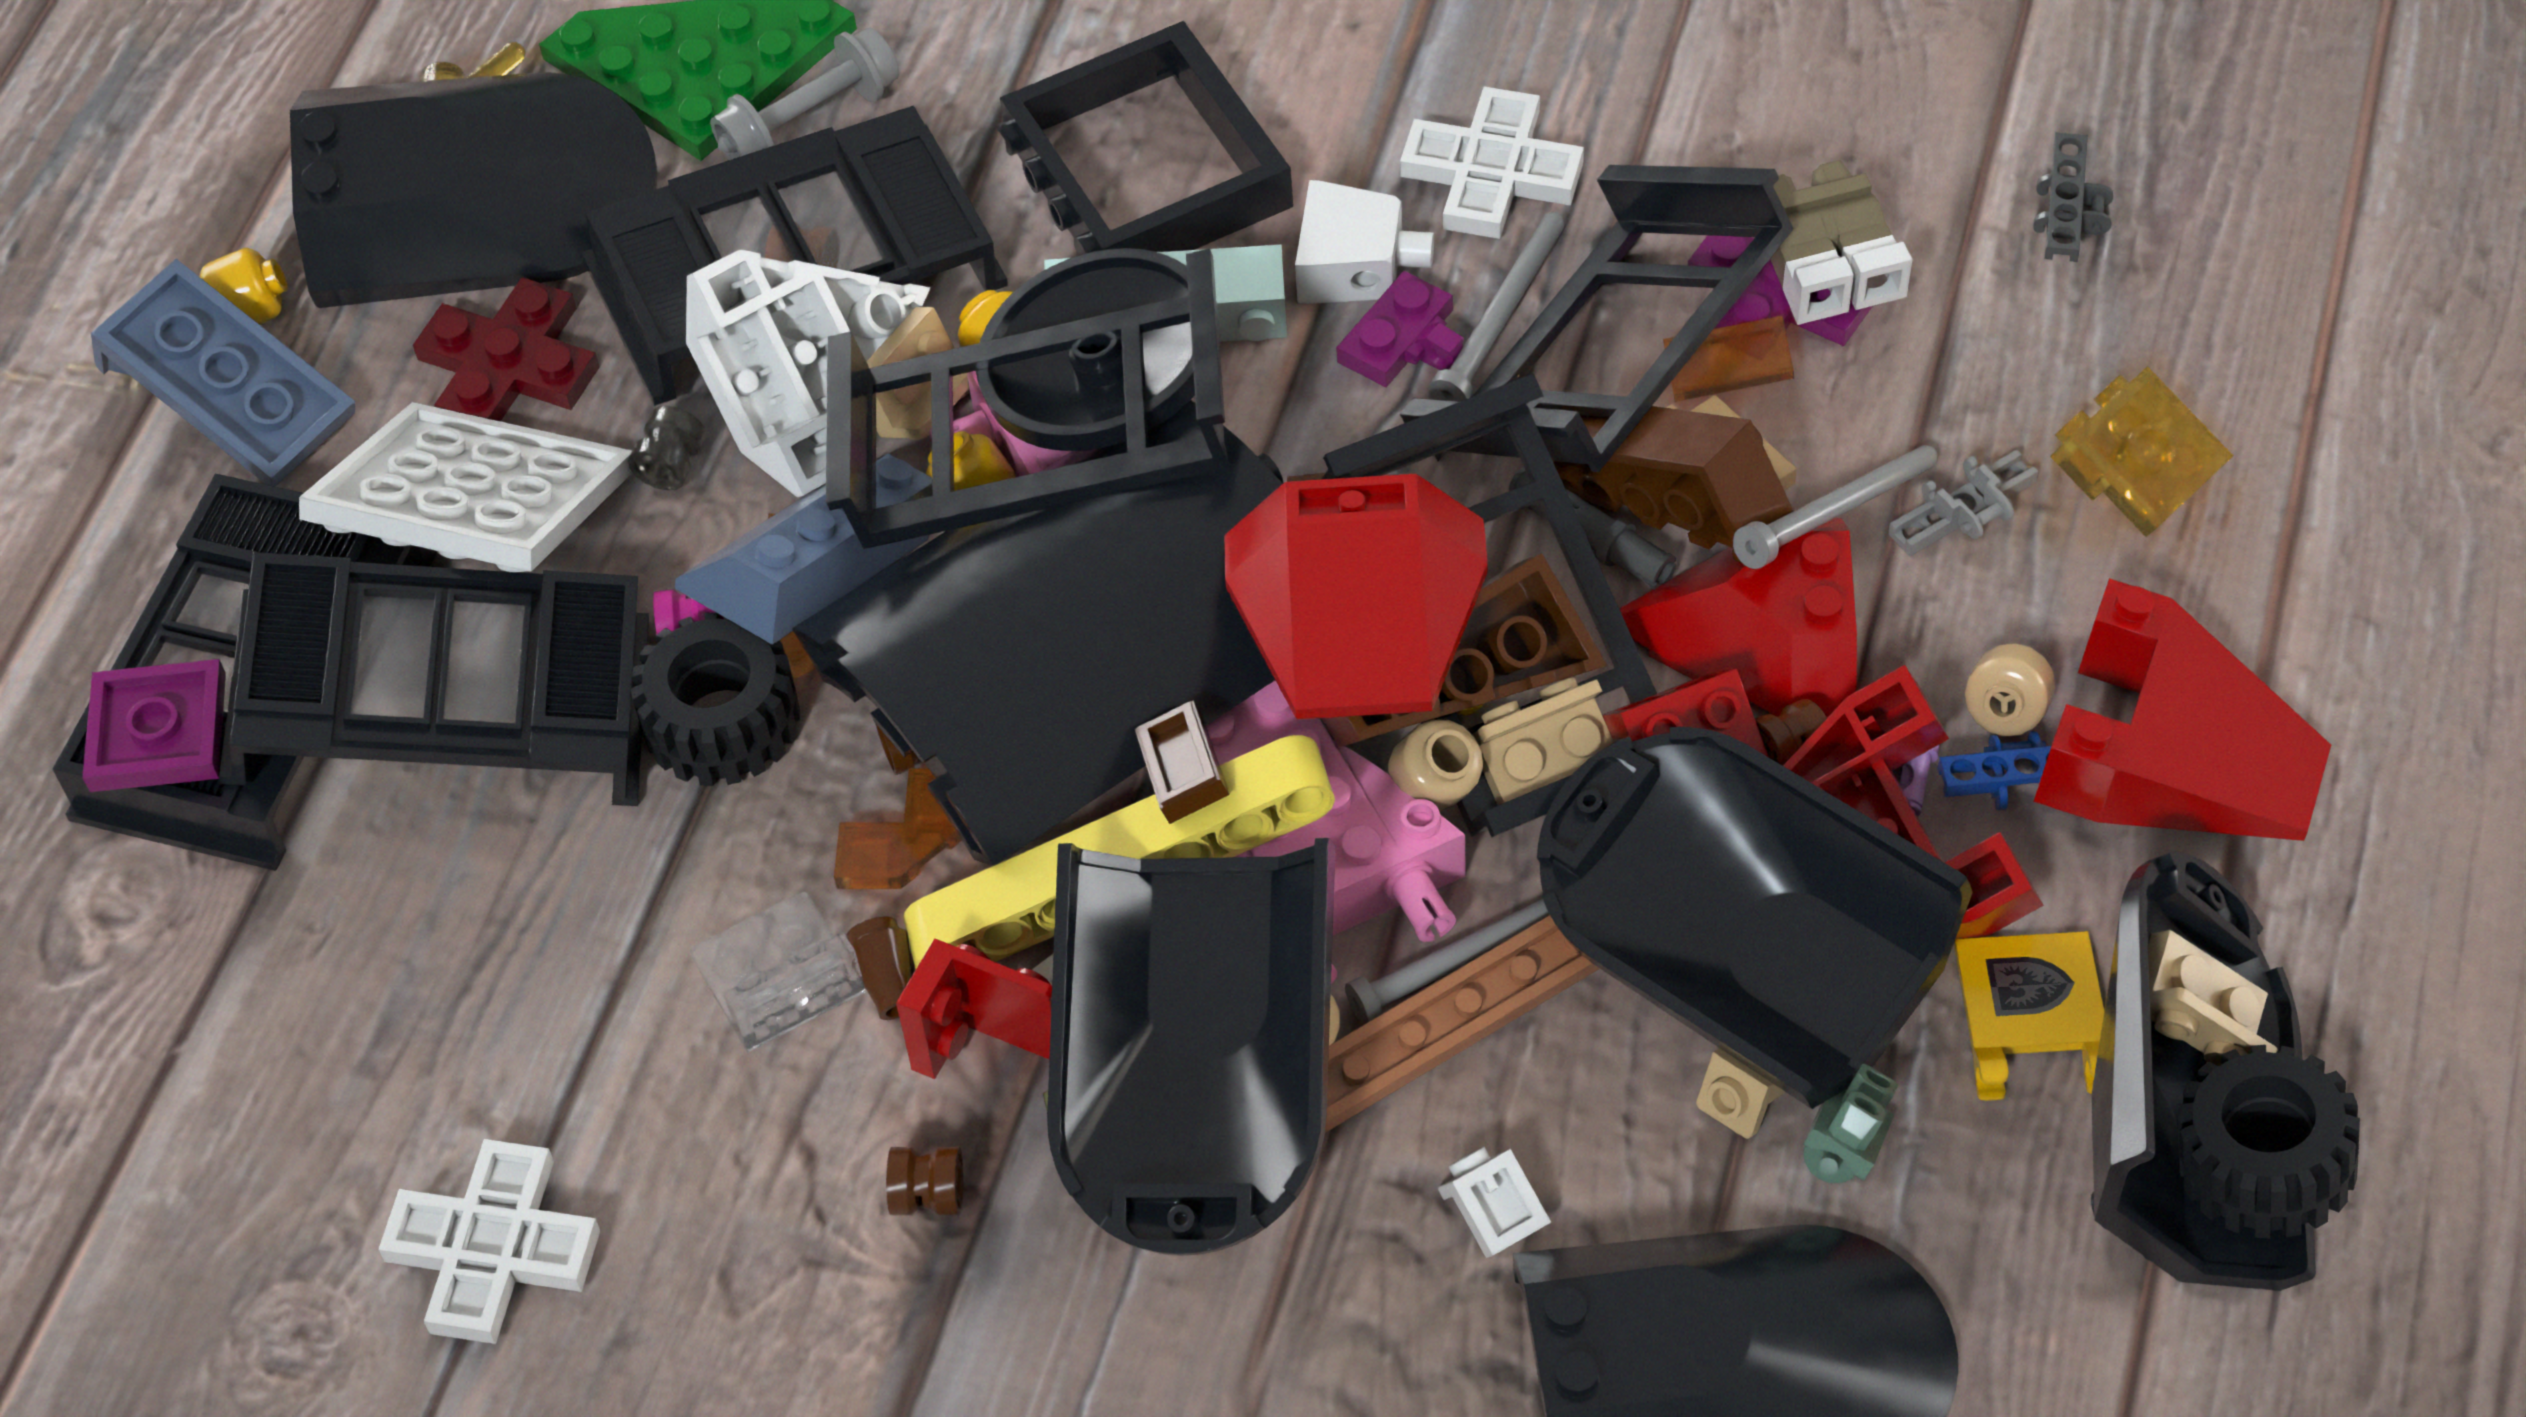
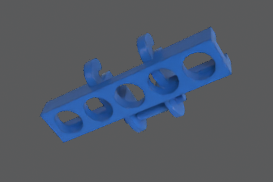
M2030 731L2027 741L2001 743L1997 735H1990L1988 747H1984V753L1940 757L1937 769L1944 781V796L1955 797L1990 793L1991 798H1997L1995 800L1996 810H2006L2008 807L2007 786L2040 783L2051 746H2046V742L2040 740L2037 731ZM2021 758L2030 759L2034 773L2024 774L2016 769L2014 762ZM1974 772V777L1966 781L1956 779L1952 775L1955 773Z

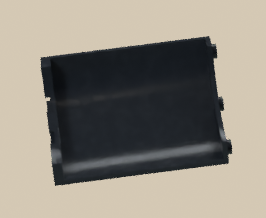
M1190 400L1174 416L1148 432L1149 447L1203 436L1197 422L1196 403ZM1224 425V443L1230 466L1229 469L945 531L792 628L823 682L840 690L854 703L866 696L877 707V709L870 713L874 723L889 738L905 758L914 752L920 761L926 764L936 778L928 783V790L957 831L974 860L991 866L997 865L1145 767L1146 763L1135 732L1138 726L1193 700L1207 726L1275 681L1226 589L1224 535L1283 484V478L1278 467L1267 454L1261 453L1257 456ZM1127 441L1101 449L1072 451L1042 471L1127 453Z

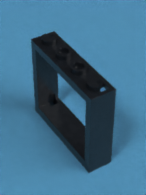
M1184 21L1000 97L1003 122L997 125V129L1005 140L1006 152L1010 156L1015 154L1019 156L1029 186L1034 193L1041 191L1048 199V208L1054 223L1060 231L1069 230L1074 238V246L1078 256L1095 251L1121 248L1143 249L1154 252L1195 250L1293 207L1291 167ZM1173 76L1243 174L1110 230L1042 130Z

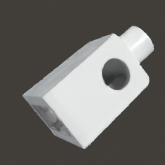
M1309 180L1295 262L1297 302L1299 304L1378 300L1396 280L1398 266L1432 268L1434 233L1402 231L1401 200L1396 196L1319 180Z

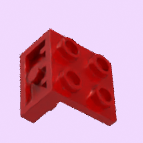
M1737 669L1709 673L1602 714L1613 740L1630 736L1633 742L1653 735L1670 733V727H1693L1731 736L1768 757Z
M934 938L896 1002L911 1070L935 1079L947 1058L953 1060L961 1052L967 1038L968 1027L1049 1059L1052 985L1044 976L1031 969L1019 968L1014 970L991 961L986 954L973 946L960 944L956 947Z

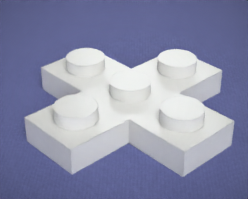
M1484 86L1471 128L1414 119L1400 160V176L1452 185L1443 212V229L1500 239L1513 196L1571 205L1583 166L1584 147L1532 138L1540 112L1539 95Z
M484 1139L464 1199L399 1189L378 1250L384 1262L440 1270L424 1319V1324L429 1334L496 1344L515 1282L582 1292L600 1234V1228L596 1218L539 1210L554 1163L549 1148Z

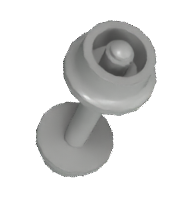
M871 27L854 35L843 32L835 36L834 39L835 52L840 63L839 66L765 109L757 112L748 100L739 94L729 97L727 108L712 117L710 122L712 132L718 143V150H721L727 159L731 160L774 146L770 135L771 131L850 85H853L864 99L870 102L878 101L883 96V89L899 77V68L891 51L892 48Z

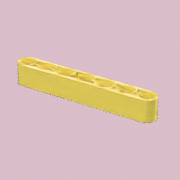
M1290 735L1221 764L1220 768L1230 795L1171 824L1168 823L1160 810L1156 795L1154 794L920 898L906 909L903 917L915 970L934 938L956 947L960 944L973 946L986 954L991 961L997 962L1054 937L1059 843H1073L1081 849L1137 859L1235 857L1320 819L1332 809L1335 798L1317 743L1311 737Z

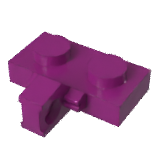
M1403 271L1336 347L1337 363L1386 388L1407 363L1416 365L1421 360L1438 370H1449L1462 350V343L1464 342L1462 336L1446 327L1445 319L1453 311V295Z

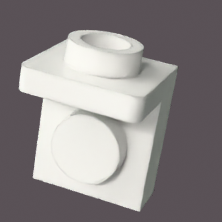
M1485 1147L1472 1152L1448 1166L1454 1178L1437 1188L1443 1200L1453 1197L1486 1258L1499 1253L1551 1223L1511 1149L1494 1155L1491 1158Z

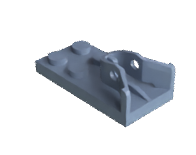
M178 259L171 262L91 332L94 362L103 374L110 370L133 377L266 485H278L355 413V400Z

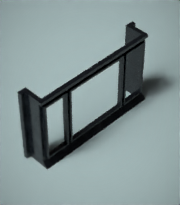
M1608 165L1597 178V182L1617 219L1616 224L1473 396L1524 377L1602 282L1714 288L1628 396L1541 390L1544 397L1533 408L1531 414L1552 461L1588 464L1591 471L1600 472L1614 452L1620 447L1794 229L1773 187L1779 179L1776 170L1766 168ZM1642 233L1755 237L1731 268L1619 262ZM1413 398L1400 413V416L1404 423L1458 402ZM1580 415L1610 418L1592 439ZM1506 427L1434 455L1437 461L1447 451L1520 458Z
M1205 249L1186 254L1188 295L877 367L869 368L851 331L828 336L826 504L829 510L843 509L863 549L1229 469L1230 466L1224 443L1223 423H1225L1214 260L1211 250ZM1190 322L1196 416L1203 436L1149 447L1142 333ZM1117 338L1122 339L1127 453L954 491L953 376ZM931 381L932 496L876 508V393Z
M1534 373L1324 455L1323 459L1328 470L1321 479L1383 476L1506 427L1531 483L1468 507V509L1483 518L1485 524L1540 502L1614 665V669L1577 683L1578 686L1597 679L1602 692L1595 698L1623 687L1630 703L1657 694L1531 414L1533 408L1544 397ZM1538 699L1524 706H1521L1520 709L1523 710L1532 705L1542 702V699ZM1457 712L1435 718V720H1450L1462 725ZM1482 722L1467 728V730L1473 735L1485 724ZM1482 771L1478 784L1466 797L1457 803V806L1471 837L1487 829L1491 837H1494L1545 816L1554 798L1571 775L1497 805Z

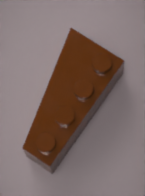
M1652 406L1600 472L1591 471L1588 464L1553 461L1564 487L1580 496L1583 500L1613 512H1617L1625 505L1633 514L1641 519L1643 524L1661 530L1667 523L1690 531L1688 533L1689 542L1708 550L1717 542L1733 548V537L1739 528L1753 521H1760L1768 525L1794 511L1764 449L1763 438L1750 419ZM1580 415L1592 439L1610 418ZM1733 548V550L1731 551L1733 559L1738 562H1741L1736 556Z
M1540 553L1516 563L1483 583L1432 711L1322 718L1338 747H1343L1608 665L1544 555Z

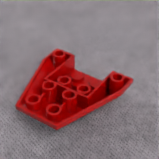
M1418 474L1284 482L1224 535L1226 589L1296 720L1401 714L1433 710L1488 573L1483 518Z

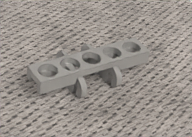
M2018 450L2013 451L1989 466L1984 464L1978 467V469H1976L1978 465L1976 458L1971 456L1963 462L1965 474L1970 480L1969 483L1948 494L1943 488L1935 493L1936 484L1932 480L1927 481L1922 485V493L1926 502L1891 522L1889 535L1909 557L1958 528H1961L1962 532L1967 533L1971 538L1978 539L1982 537V526L1997 517L2003 521H2009L2013 518V502L2010 498L2037 483L2039 471L2034 466L2028 468L2021 461L2022 454ZM2013 470L2020 473L2007 482L2003 481L2000 477L2005 471ZM1976 489H1978L1984 496L1981 497L1977 493ZM1960 499L1971 501L1975 508L1971 511ZM1937 513L1942 519L1933 525L1930 524L1927 517ZM1910 527L1923 530L1909 539L1903 535V531Z

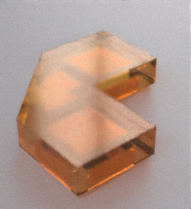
M909 768L904 822H839L834 880L837 889H902L921 874L920 868L945 848L951 850L962 841L928 790V783L936 779L929 768Z

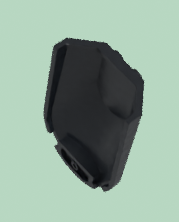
M539 72L305 90L301 92L290 109L293 216L308 292L318 308L516 286L522 277L538 283H545L580 275L588 271L582 260L581 252L592 249L585 212L656 190L657 187L656 155L650 136L638 115L625 101L607 88L593 81L573 75Z
M1670 727V733L1653 735L1633 742L1629 736L1602 749L1588 759L1571 775L1554 798L1544 819L1537 847V859L1540 863V879L1543 891L1542 898L1557 928L1579 954L1811 1109L1846 1090L1862 1064L1873 1068L1943 973L1973 893L1967 877L1961 872L1749 745L1716 731L1693 727Z
M1315 838L1314 846L1278 857L1137 859L1085 850L1075 846L1073 843L1058 844L1047 1106L1048 1138L1056 1170L1069 1195L1074 1198L1082 1210L1100 1228L1113 1237L1145 1251L1164 1255L1187 1256L1220 1251L1252 1238L1270 1226L1292 1205L1306 1186L1321 1152L1327 1117L1336 846L1330 838Z
M2169 852L2148 860L2139 866L2129 879L2122 897L2092 1088L2094 1191L2091 1194V1207L2094 1221L2179 1282L2281 1291L2310 1281L2315 1277L2316 1264L2313 1227L2309 1223L2302 1224L2301 1235L2287 1238L2283 1230H2270V1239L2255 1238V1229L2243 1227L2238 1234L2225 1228V1217L2220 1215L2210 1220L2200 1211V1199L2191 1200L2184 1189V1177L2180 1176L2178 1158L2179 1104H2183V1091L2189 1081L2198 1082V1070L2207 1062L2204 1059V1053L2183 1040L2173 1039L2161 1034L2155 1029V1022L2150 1020L2148 944L2151 934L2171 930L2267 992L2268 995L2257 1035L2276 1046V1053H2280L2282 1046L2297 1049V1058L2303 1060L2300 1026L2294 998L2283 967H2276L2270 970L2258 944V935L2264 928L2240 893L2224 876L2203 860L2183 852ZM2272 1130L2250 1132L2235 1140L2249 1149L2260 1152H2281L2301 1143L2288 1134Z
M1786 1225L1513 1253V1273L1515 1282L1520 1284L1524 1295L1545 1417H1948L1951 1410L1958 1378V1350L1955 1334L1943 1304L1923 1276L1907 1261L1880 1243L1862 1235L1828 1226Z

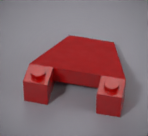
M2109 578L2078 674L2140 693L2131 722L2127 724L2066 704L2033 802L2097 823L2304 841L2308 833L2331 744L2172 598Z
M1903 665L1848 696L1783 766L1942 861L1892 772L1949 739L1919 684L1906 665ZM2000 832L1944 862L1964 874L1973 891L1956 939L1988 937L2044 906L2015 853Z

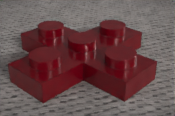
M522 277L493 319L442 303L413 344L417 360L455 372V375L435 402L434 407L501 422L518 395L522 394L572 410L600 368L596 352L556 340L577 309L573 293Z

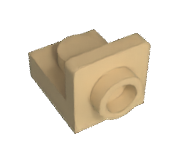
M1719 1048L1712 1053L1696 1104L1703 1112L1742 1137L1749 1139L1759 1132L1768 1104L1786 1092Z

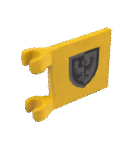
M2089 932L1955 939L1954 951L1973 1053L1975 1085L1978 1098L1985 1101L2005 1098L2006 1090L2004 1083L2007 1082L2009 1074L2005 1054L2082 1050L2085 1086L2087 1092L2092 1094L2104 1006Z

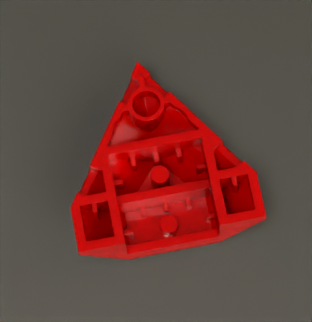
M1835 518L1779 547L1775 560L1761 568L1752 569L1734 560L1731 552L1733 548L1728 547L1660 585L1655 590L1653 589L1619 608L1633 641L1648 648L1649 657L1691 679H1696L1713 672L1737 669L1748 701L1776 717L1780 715L1785 706L1802 699H1809L1815 702L1828 718L1848 696L1857 692V625L1850 530L1842 518Z

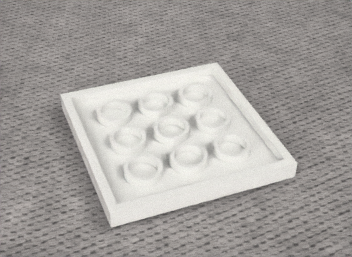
M412 402L299 497V519L322 524L327 530L336 533L357 532L379 537L386 544L393 546L414 545L436 550L442 556L450 559L471 558L493 563L499 569L507 572H532L633 473L634 451Z

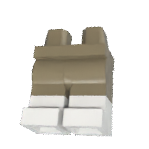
M1841 160L1821 164L1813 171L1812 187L1796 190L1791 177L1785 174L1778 175L1779 179L1773 187L1794 229L1770 259L1797 325L1849 312L1850 299L1855 310L1907 297L1913 259L1904 242L1896 243L1885 222L1879 201L1871 194L1872 185L1866 173L1852 176ZM1882 274L1886 275L1887 281L1883 285L1875 288L1867 287L1868 278ZM1827 288L1830 290L1831 295L1826 300L1809 302L1811 292Z

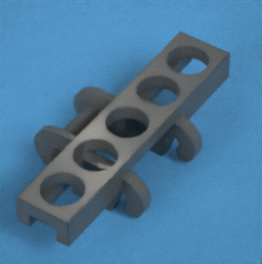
M2055 132L2051 174L2043 175L2037 181L2036 190L2039 195H2046L2048 187L2051 186L2049 211L2037 214L2033 222L2034 231L2037 233L2044 232L2045 224H2047L2044 259L2052 260L2053 254L2070 255V262H2078L2081 234L2101 235L2108 232L2111 228V218L2104 213V206L2109 205L2113 200L2112 189L2102 184L2085 183L2088 135ZM2065 144L2076 145L2078 147V154L2066 155L2061 152L2062 146ZM2072 166L2076 168V176L2061 175L2060 167ZM2083 206H2090L2091 211H2084ZM2060 210H2068V211H2071L2072 213L2057 212V211H2060ZM2055 237L2071 239V243L2060 244L2055 241Z

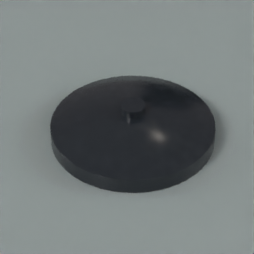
M1130 248L1095 251L1067 259L1040 272L1015 290L990 319L980 339V343L1188 295L1187 266L1161 253ZM1218 320L1219 343H1220V325H1219V320ZM1190 322L1142 333L1148 432L1174 416L1195 396ZM1121 338L976 371L979 387L992 415L1006 431L1028 444L1058 451H1087L1127 441Z

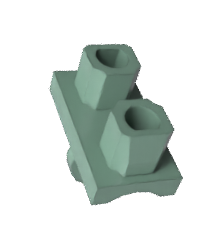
M1862 1064L1846 1090L1821 1104L1803 1143L1805 1145L1803 1150L1804 1162L1813 1175L1828 1183H1844L1855 1176L1863 1181L1865 1180L1876 1162L1894 1118V1114L1886 1110L1898 1087L1894 1080L1869 1065Z

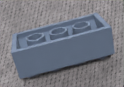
M890 454L876 458V508L932 496V477L912 467L908 462L897 459ZM825 483L675 579V589L773 645L791 633L793 627L865 583L927 541L929 535L863 549L843 509L829 510L826 504Z

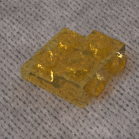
M2147 366L2130 383L2120 374L2093 400L2101 409L2090 418L2081 410L2055 434V437L2062 445L2050 457L2092 501L2103 492L2136 528L2147 537L2234 455Z

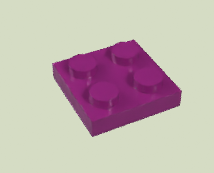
M220 659L92 672L82 777L90 792L219 779L226 672Z

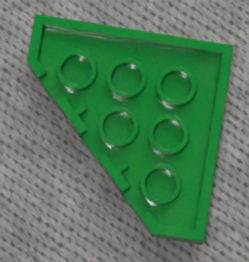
M693 0L579 11L540 42L539 46L543 60L565 74L593 81L615 93L633 109L644 125L702 161L718 148L710 122L712 117L727 108L729 97L739 94L745 97L757 112L761 111L835 48V36L843 32L852 34L857 30L854 13L833 0Z

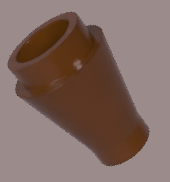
M893 917L871 918L855 925L847 932L846 938L849 945L844 953L876 1005L880 1019L893 1020L899 1018L896 1002L912 977L907 931L899 928L896 919Z

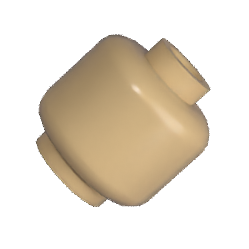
M2017 643L1999 645L1984 653L1973 668L1965 689L1967 709L1975 722L1990 733L2004 737L2021 735L2035 728L2047 713L2055 691L2053 670L2045 657L2031 647Z
M1435 719L1417 725L1393 748L1388 763L1389 775L1401 791L1415 799H1426L1433 802L1440 812L1453 807L1466 797L1478 784L1483 769L1482 751L1475 737L1462 725L1450 720Z

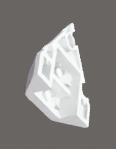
M741 249L688 275L686 344L740 452L796 497L804 496L825 484L828 336L851 331L867 361L915 307L923 306L930 287L915 284L903 286L879 281V277L796 260L788 263L763 258L761 253Z

